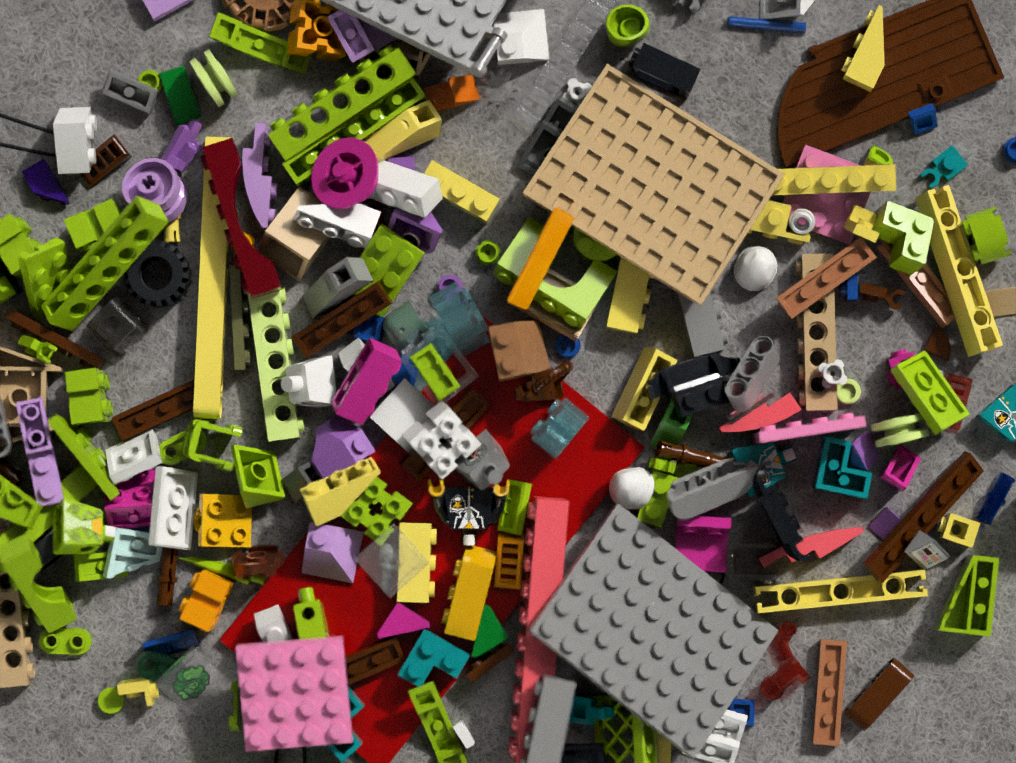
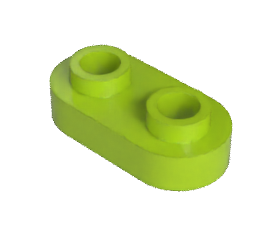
M202 429L195 453L201 452L207 444V435ZM186 430L164 440L159 445L162 463L175 465L187 459L182 454ZM168 447L175 448L176 454L174 456L167 455L166 449Z
M59 628L51 633L44 630L39 637V645L48 654L80 655L86 653L91 648L92 636L83 628ZM50 636H54L56 638V644L54 646L48 644V638ZM75 637L82 639L81 646L78 647L74 644Z

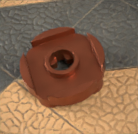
M256 545L249 547L248 553L242 554L241 550L234 553L231 561L235 575L238 578H245L254 574L270 577L277 573L276 569L284 564L285 558L282 548L278 551L275 545Z

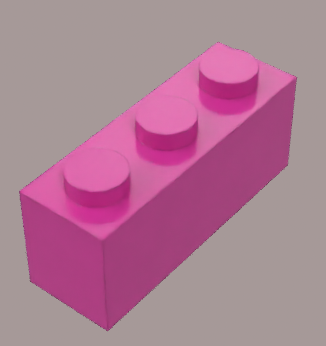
M369 337L331 401L335 414L360 425H363L365 420L372 416L376 402L379 397L386 393L388 382L393 375L398 373L401 367V359L396 349Z

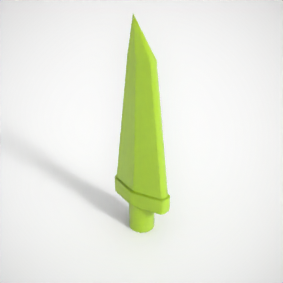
M198 556L179 558L192 565L247 585L251 582L264 585L267 577H262L261 574H254L245 578L236 577L232 563Z

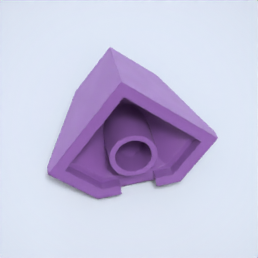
M395 208L388 224L389 229L425 252V254L435 251L443 231L432 212L424 218Z
M335 416L315 429L314 451L311 453L310 463L320 479H323L335 471L346 469L358 461L366 459L375 452V449L362 429Z

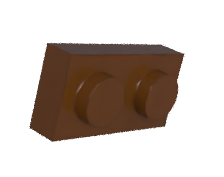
M501 642L489 650L491 655L484 661L479 657L467 666L470 671L466 673V676L472 683L514 653V649L509 643L503 645Z

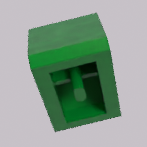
M484 604L472 651L473 657L480 656L509 638L492 608L487 604Z

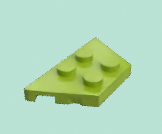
M58 237L49 240L45 244L35 246V252L31 254L23 251L17 255L31 316L38 321L45 315L41 305L71 272L65 242Z
M57 414L47 420L108 498L112 500L120 494L118 488L109 476L106 455L100 448L95 449L91 444L92 438L83 427L79 429L78 426L72 425L71 421Z

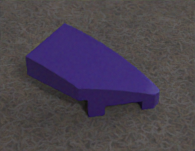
M45 159L22 171L36 196L48 202L52 200L61 202L63 205L70 204Z

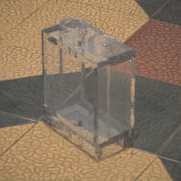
M432 326L421 335L424 339L416 346L412 342L400 351L403 355L400 359L432 402L437 404L439 401L424 379L409 362V357L440 337L467 371L466 374L457 380L460 387L441 399L446 403L478 378L479 375L441 326L437 330Z

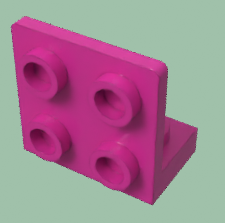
M156 467L138 473L128 481L117 483L116 486L120 494L114 499L110 500L105 494L104 510L108 526L125 529L150 526Z
M695 516L689 519L676 518L675 549L704 572H726L728 531L731 529V518Z

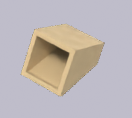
M300 186L265 230L258 250L261 255L299 282L330 239L322 231L314 228H305L293 220L298 206L324 204L317 199L314 193L304 190Z

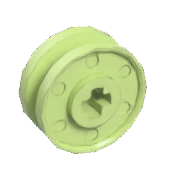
M208 49L203 52L208 64L202 66L195 58L189 62L208 94L220 108L224 105L221 92L225 90L233 99L239 95L219 61L215 59Z
M921 414L905 415L870 425L872 431H884L885 434L884 437L874 441L875 447L892 446L930 436L928 429H916L915 427L916 423L925 419Z

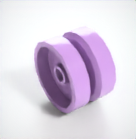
M149 158L134 164L126 172L122 181V193L128 204L136 196L157 203L169 222L175 220L184 211L188 202V191L184 182L178 176L173 166L162 159Z

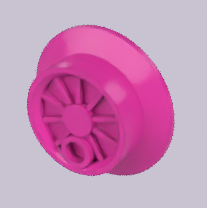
M343 138L329 144L319 154L313 166L311 179L316 196L327 206L337 209L349 208L367 200L376 189L378 183V160L374 150L367 143L357 138Z

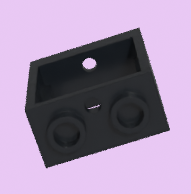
M643 43L641 49L635 48L628 65L632 67L631 75L687 100L701 70L646 43Z

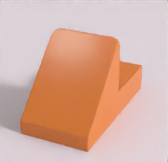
M473 75L450 77L447 82L423 88L426 99H430L437 112L480 100Z

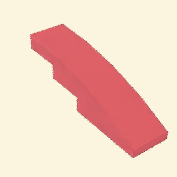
M862 527L829 530L803 537L804 540L798 543L796 547L801 554L806 555L813 551L815 556L820 559L865 531ZM782 545L756 558L763 568L784 555L789 563L796 561L787 555Z

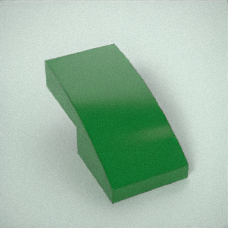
M182 65L160 72L159 74L176 125L189 122L190 119L201 118L185 66Z

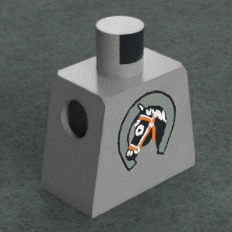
M486 429L476 437L481 445L467 458L461 454L454 460L458 465L455 470L460 476L480 490L486 489L490 484L499 483L503 473L510 466L502 447Z

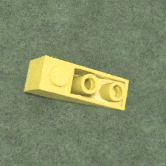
M880 5L876 11L870 10L864 22L868 28L864 35L859 33L853 45V48L857 49L853 58L848 56L842 67V71L846 72L843 80L870 93L885 65L883 8Z
M429 99L406 109L366 138L364 142L374 150L379 163L439 137L442 118Z
M372 457L360 460L346 469L335 471L330 476L311 482L300 489L308 512L316 527L341 516L381 473Z

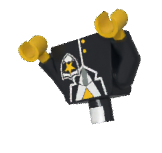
M441 478L440 485L437 487L431 485V480L428 481V488L432 496L435 512L442 523L450 526L451 530H461V545H477V530H488V526H492L497 522L505 509L506 497L510 487L509 480H507V485L504 487L494 484V487H487L484 490H480L477 487H444V481Z

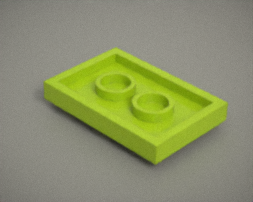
M381 224L367 248L359 257L363 258L373 282L351 295V297L379 281L392 302H394L425 255V252L384 224ZM391 305L378 312L377 315L384 317Z
M925 350L897 364L890 370L897 383L901 385L912 404L918 409L926 424L935 435L970 415Z

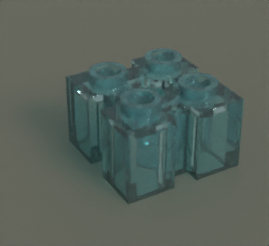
M454 282L429 297L451 339L463 357L491 342L486 334L489 332V327L466 287L461 290L458 283Z
M566 398L562 402L557 399L547 411L550 414L549 418L545 422L540 419L530 432L534 435L531 441L553 459L559 456L590 418Z

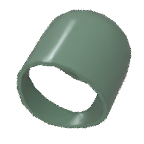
M409 301L390 312L383 320V329L386 336L398 347L410 345L406 337L416 329L421 330L424 335L432 331L429 326L420 320Z

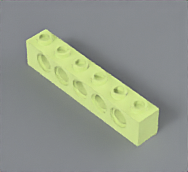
M285 287L282 288L283 290L252 299L250 294H248L268 442L301 438L300 432H305L303 416L298 417L297 406L301 405L290 402L289 392L276 395L273 390L274 384L287 376L286 368L291 365L290 355L294 354L292 339H287L286 329H291L288 313L284 314L282 304L287 303ZM274 304L276 306L275 315L269 318L263 315L264 306ZM276 329L280 333V338L276 343H269L266 339L268 331ZM274 355H281L283 357L284 363L279 369H273L270 366V359ZM282 406H287L291 411V415L286 421H280L277 417V411Z

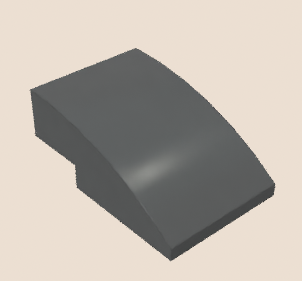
M560 95L555 100L516 166L534 176L579 106Z

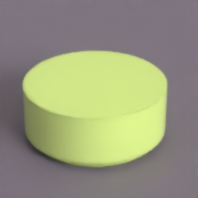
M847 378V382L844 385L837 384V400L840 403L849 405L859 399L861 389L855 380Z

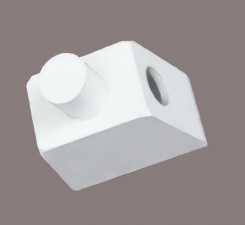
M332 355L309 359L287 366V376L282 379L281 387L283 391L289 392L292 404L313 408L332 406L331 401L337 393Z

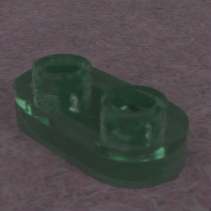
M154 651L142 652L135 661L136 670L141 677L172 685L176 679V672L181 667L186 668V665L180 658ZM147 660H152L151 665L144 666ZM176 666L177 670L175 672H168L170 667Z

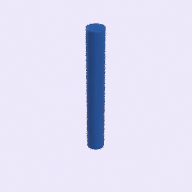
M731 16L728 18V27L798 33L806 32V23Z

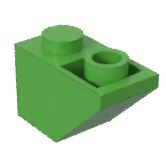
M671 397L649 445L656 447L660 440L679 445L694 414L679 418L673 398Z

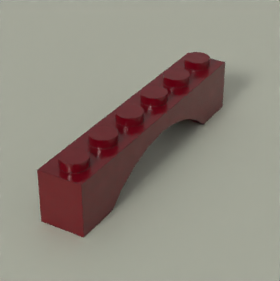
M229 138L202 147L204 155L200 156L205 171L210 170L212 179L208 180L212 195L217 194L220 201L216 208L220 219H225L228 229L224 230L228 244H234L236 254L232 255L237 270L242 269L244 279L240 280L244 294H250V297L255 299L283 290L275 264L261 255L250 244L238 220L235 193L238 177L243 165L233 138Z

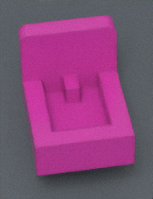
M906 349L891 353L892 359L887 360L889 369L891 370L901 363L900 361L915 356L914 352L907 353ZM886 371L890 386L895 385L897 390L901 389V385L897 383L891 371Z

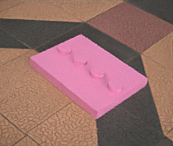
M853 413L837 415L838 420L828 421L827 417L812 419V424L802 425L801 421L786 423V428L776 429L775 425L760 427V432L752 434L753 445L865 427V416L854 417Z

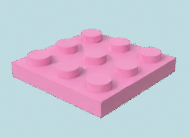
M805 144L796 168L862 165ZM871 192L785 195L782 203L791 205L790 215L797 209L809 210L815 217V226L812 231L850 245L854 233L843 228L853 205L865 208ZM800 217L797 220L800 224L807 223L804 217Z

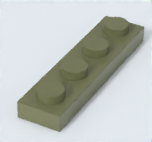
M230 266L234 370L247 371V365H251V350H246V339H250L249 323L245 324L244 313H249L248 297L244 298L240 282L241 279H244L242 269L237 270L236 266Z

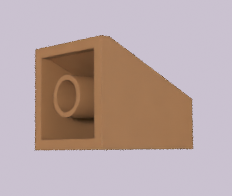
M517 321L489 327L499 382L531 376L550 368L540 321Z

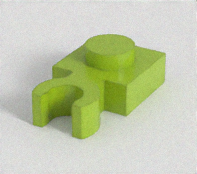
M650 457L647 468L674 474L676 463L671 462V459Z

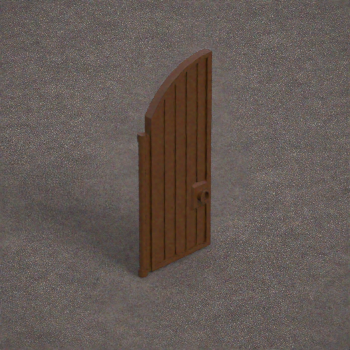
M926 0L883 18L885 65L871 93L843 80L846 72L842 71L847 57H854L857 49L853 48V45L859 33L865 34L868 28L867 25L819 45L815 44L808 47L811 57L814 56L815 59L800 65L792 75L785 89L778 115V143L785 168L798 163L805 144L827 152L908 119L909 111L931 103L934 107H937L1003 80L1005 77L972 0Z

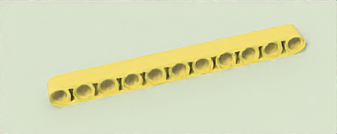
M206 136L205 146L233 137ZM204 170L193 404L195 419H221L229 244L224 230L228 229L226 220L220 219L216 205L220 204L218 195H212L208 180L212 179L210 170Z

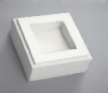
M460 720L453 725V729L466 749L475 744L473 736L463 721Z

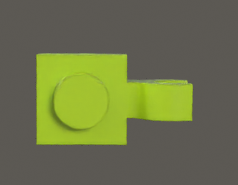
M23 334L17 343L26 348L25 354L45 364H50V357L53 352L57 351V347L49 342L43 343Z

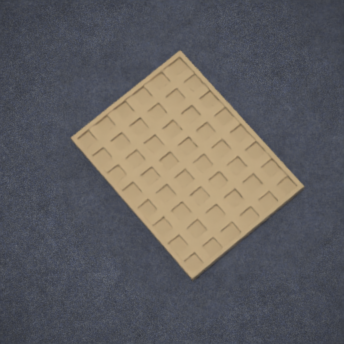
M607 64L523 191V196L552 213L554 207H558L573 215L574 220L571 226L701 307L785 174Z

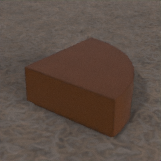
M935 326L924 350L949 361L951 354L949 339L941 329Z

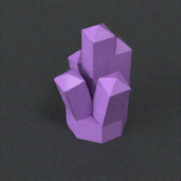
M190 119L187 125H179L161 158L181 172H185L189 163L202 149L200 142L195 141L202 127L199 120Z

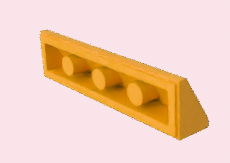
M554 207L507 298V302L522 309H528L574 220L573 215L558 207Z

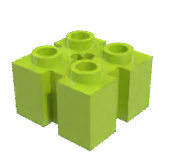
M109 199L93 206L92 209L64 219L76 249L82 253L88 252L122 213V210L117 202Z
M9 213L0 219V256L11 274L21 279L23 277L17 255L23 251L31 254L35 252L34 247L41 243L34 238L31 239L29 234L33 231L25 219L22 220L20 216L14 217V215Z
M98 368L65 372L70 402L71 424L84 426L110 422L109 416H113V405L111 400L108 401L106 399L105 392L110 390L108 374L105 375L103 370Z
M376 477L362 492L363 494L360 498L355 500L341 517L355 527H358L360 523L365 525L368 529L364 534L382 546L395 529L390 525L394 518L402 520L414 503L397 491L390 495L385 491L388 484ZM380 502L383 505L381 507L383 513L373 516L370 513L372 509L369 507L372 503L377 504Z

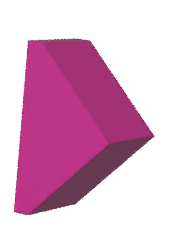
M899 444L877 477L898 492L905 491L921 458Z
M397 602L377 634L378 638H384L430 628L431 625L429 620L401 602Z

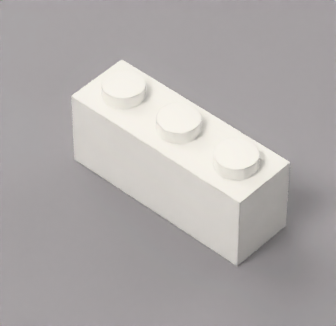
M383 160L378 163V183L376 189L368 199H373L425 218L443 198L439 179Z

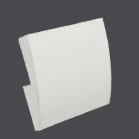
M404 378L373 412L370 418L409 452L413 447L402 434L417 421L421 425L429 419L425 413L434 404Z
M726 710L696 758L713 763H734L748 715Z

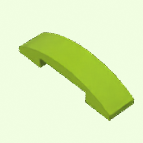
M219 12L216 14L208 36L249 56L305 75L312 54L307 57L288 54L287 41L245 25L242 21Z
M433 681L409 690L408 693L423 723L438 762L468 763Z

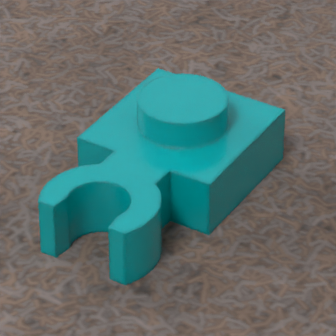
M951 145L931 161L935 168L924 170L920 177L923 178L927 174L932 175L934 181L928 186L929 189H932L938 185L941 176L948 181L967 167L968 164L956 148Z

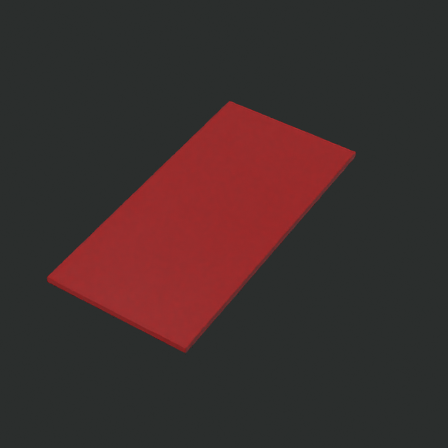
M483 316L446 361V366L460 387L441 400L450 408L471 386L491 405L469 428V431L477 437L486 429L502 447L510 466L503 473L501 481L497 484L504 487L506 486L507 479L532 484L528 502H532L533 496L564 498L568 500L567 544L609 493V483L613 474L622 469L629 468L645 447L564 381H562L564 395L561 399L529 402L517 401L514 395L515 388L520 385L525 387L527 382L532 381V378L527 376L499 382L489 335V327L495 325ZM427 385L421 394L435 405L439 401ZM387 434L375 448V452L368 458H373L381 472L377 477L388 484L385 491L390 495L397 491L414 504L402 520L394 518L390 525L395 529L385 543L395 545L399 552L400 523L432 524V529H437L436 545H431V555H436L435 571H430V581L435 582V597H429V603H401L429 620L431 627L427 628L428 630L470 653L467 662L459 674L460 676L475 658L472 656L475 641L445 634L446 624L442 623L445 608H451L452 600L448 599L451 584H457L458 576L454 575L457 560H463L467 545H461V530H451L450 526L444 525L434 510L428 481L431 480V485L437 487L440 485V477L431 469L419 482L399 463L408 452ZM455 469L443 479L444 487H475L465 481ZM380 502L377 504L372 503L369 507L372 509L370 513L373 516L375 514L381 515L383 513L381 509L383 505ZM527 511L522 534H525V529L530 528L531 519L527 517ZM341 516L332 519L324 524L363 532L354 582L349 583L302 573L307 532L286 557L284 564L276 570L277 573L269 578L220 638V641L234 653H236V645L262 643L263 641L256 627L254 614L278 604L293 640L299 639L293 605L300 604L297 590L313 587L315 600H320L323 604L330 637L343 636L345 656L388 637L378 638L377 633L397 604L398 558L395 561L397 564L396 568H391L390 589L387 594H383L381 587L383 567L378 566L380 562L378 550L381 546L364 534L368 528L362 523L355 527ZM499 519L494 525L488 526V530H477V545L473 546L497 551L498 534L502 532L497 531ZM525 539L523 555L528 554L529 545L525 543ZM503 543L504 546H516V547H518V544H506V543ZM502 553V556L518 557V554ZM495 560L484 604L490 605L502 625L523 599V596L520 595L519 589L494 587ZM502 564L501 567L517 568V565ZM523 568L521 581L526 580L527 572H525ZM501 574L500 578L516 579V575ZM314 612L307 614V620L314 617ZM424 629L396 635L406 660ZM405 661L348 685L365 704L351 718L352 730L363 741V744L355 752L369 763H390L422 723L408 693L409 690L418 686L398 675ZM433 666L423 685L433 681L442 699L459 676L455 678L438 667Z

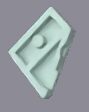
M115 527V538L109 543L103 577L113 578L116 574L125 571L130 572L139 569L142 565L159 562L162 547L148 545L150 532Z

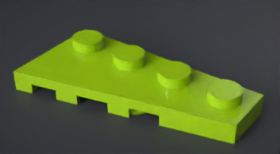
M0 475V518L32 530L43 506Z

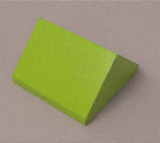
M240 445L231 446L240 494L246 508L285 498L275 451Z

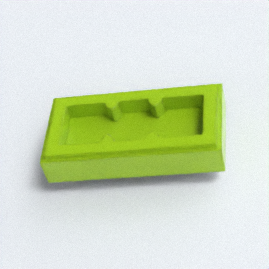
M432 343L409 357L438 401L460 387Z
M509 480V492L506 497L505 509L499 518L497 531L522 535L532 484Z

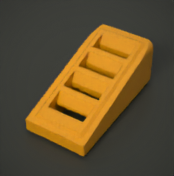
M499 532L495 588L520 590L525 534L516 535ZM503 543H506V544H518V547H516V546H504ZM502 553L518 554V557L502 556ZM512 564L517 565V568L501 567V565ZM501 574L516 575V579L500 577Z

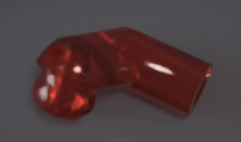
M783 622L779 625L777 634L773 638L782 661L793 657L788 644L793 634L797 632V627L793 622Z

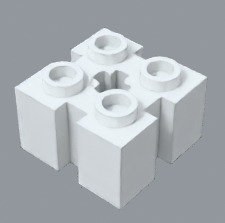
M440 400L425 413L429 419L421 425L418 421L415 422L402 436L443 480L458 466L454 460L461 454L467 458L481 443L461 423L462 421ZM444 437V440L440 443L439 439Z

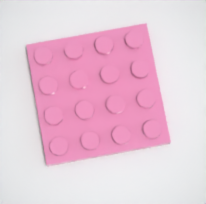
M343 636L236 645L246 751L353 742Z

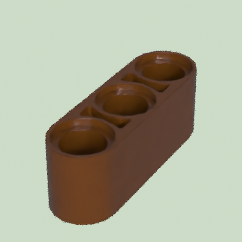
M895 657L889 661L890 665L885 670L882 669L871 681L873 684L854 700L855 704L850 709L846 708L844 714L862 731H865L874 723L914 677V674Z

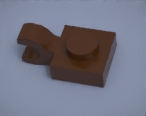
M861 282L858 286V295H863L862 300L871 303H877L878 299L885 300L889 308L894 310L901 308V305L895 304L892 298L894 295L903 296L904 292L902 290H890L886 287Z

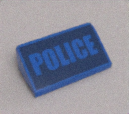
M191 628L144 642L142 646L149 660H154L199 647L200 644L196 630Z

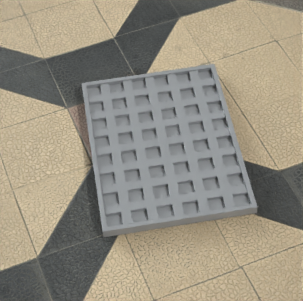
M617 503L614 504L527 632L692 759L697 756L779 630Z

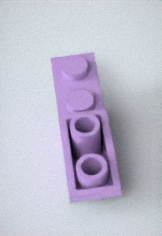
M255 123L253 149L243 148V177L253 212L262 228L266 230L276 217V209H271L272 199H277L278 183H273L274 179L272 176H264V172H269L270 157L265 156L266 146H271V139L267 132L268 127L264 123Z
M43 398L16 402L36 501L43 507L57 504L64 496Z

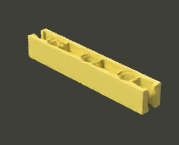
M949 185L943 186L936 191L932 189L915 197L919 212L934 218L930 245L968 357L982 352H989L1003 346Z
M922 569L892 572L883 583L877 581L871 574L753 586L754 596H759L761 594L760 591H775L777 601L775 605L762 607V603H757L755 609L756 613L924 597L928 596L927 589L924 586H919V591H905L904 579L918 576L921 580H926L925 570ZM893 578L898 582V589L894 593H889L886 590V583L889 579ZM838 584H843L846 587V595L838 599L834 595V588ZM786 589H791L795 595L793 602L785 604L781 598L783 591Z

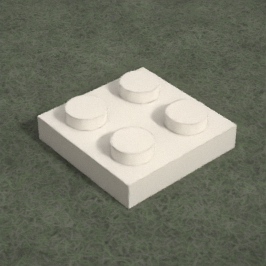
M153 428L105 449L109 476L114 485L121 481H128L134 475L145 470H151L162 463L157 435Z

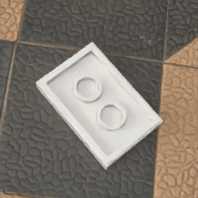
M156 466L148 545L191 550L198 472Z

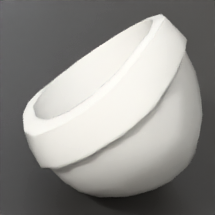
M750 246L744 249L737 258L734 267L735 279L746 290L760 291L773 281L777 272V261L774 254L768 248Z
M641 467L622 469L613 474L609 483L611 499L616 504L618 503L629 510L644 507L649 502L654 491L652 474Z

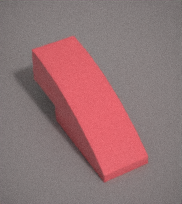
M789 392L769 406L766 405L763 399L758 400L750 409L742 411L717 429L720 433L751 431L787 419L802 409Z

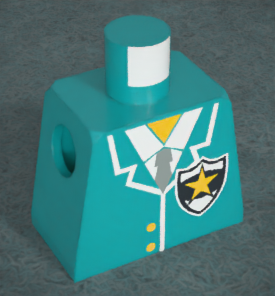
M1016 383L1010 385L976 415L1008 443L1016 440Z
M774 442L737 448L730 451L734 462L749 464V460L759 465V469L765 465L767 470L762 475V481L766 488L786 476L783 465L796 461L791 446L777 451ZM753 487L746 492L748 497L755 495Z

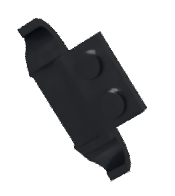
M708 353L659 369L646 385L649 398L651 400L671 393L679 418L727 403L729 401L721 377L733 373L740 362V358Z
M763 465L753 477L752 487L755 496L787 555L797 561L812 560L811 554L803 555L796 547L804 539L797 531L801 527L794 515L790 516L785 508L789 504L782 491L777 492L775 484L767 488L763 484L762 475L767 470L765 465Z

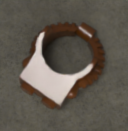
M565 361L556 367L531 375L532 381L527 382L525 387L520 385L515 388L514 395L517 401L529 402L561 399L564 395L562 381L574 369L573 363Z

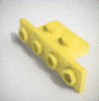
M769 200L748 234H752L753 230L763 232L762 236L770 239H777L778 236L786 237L788 242L803 245V241L810 242L811 238L810 233L801 235L786 228L791 205Z

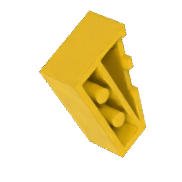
M467 545L463 560H457L454 575L458 576L457 584H451L448 599L452 600L451 608H445L442 623L446 624L445 634L475 641L497 551Z

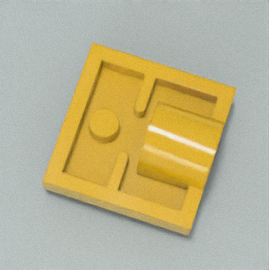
M200 494L199 508L196 509L194 514V527L198 532V546L251 547L252 507H245L242 496Z

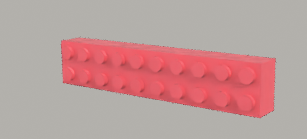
M533 496L532 502H528L527 517L531 519L530 528L525 529V543L529 545L528 554L523 555L522 566L527 574L526 580L521 581L520 595L525 599L524 607H519L518 622L522 625V633L518 632L516 639V648L520 651V659H515L514 674L518 678V685H513L512 701L516 704V711H511L510 727L514 730V737H509L508 753H510V757L514 759L515 763H519L520 759H525L527 749L523 748L526 732L530 733L532 722H528L531 706L536 707L538 697L534 696L536 680H541L542 674L555 676L557 654L527 631L563 580L569 501L564 498Z

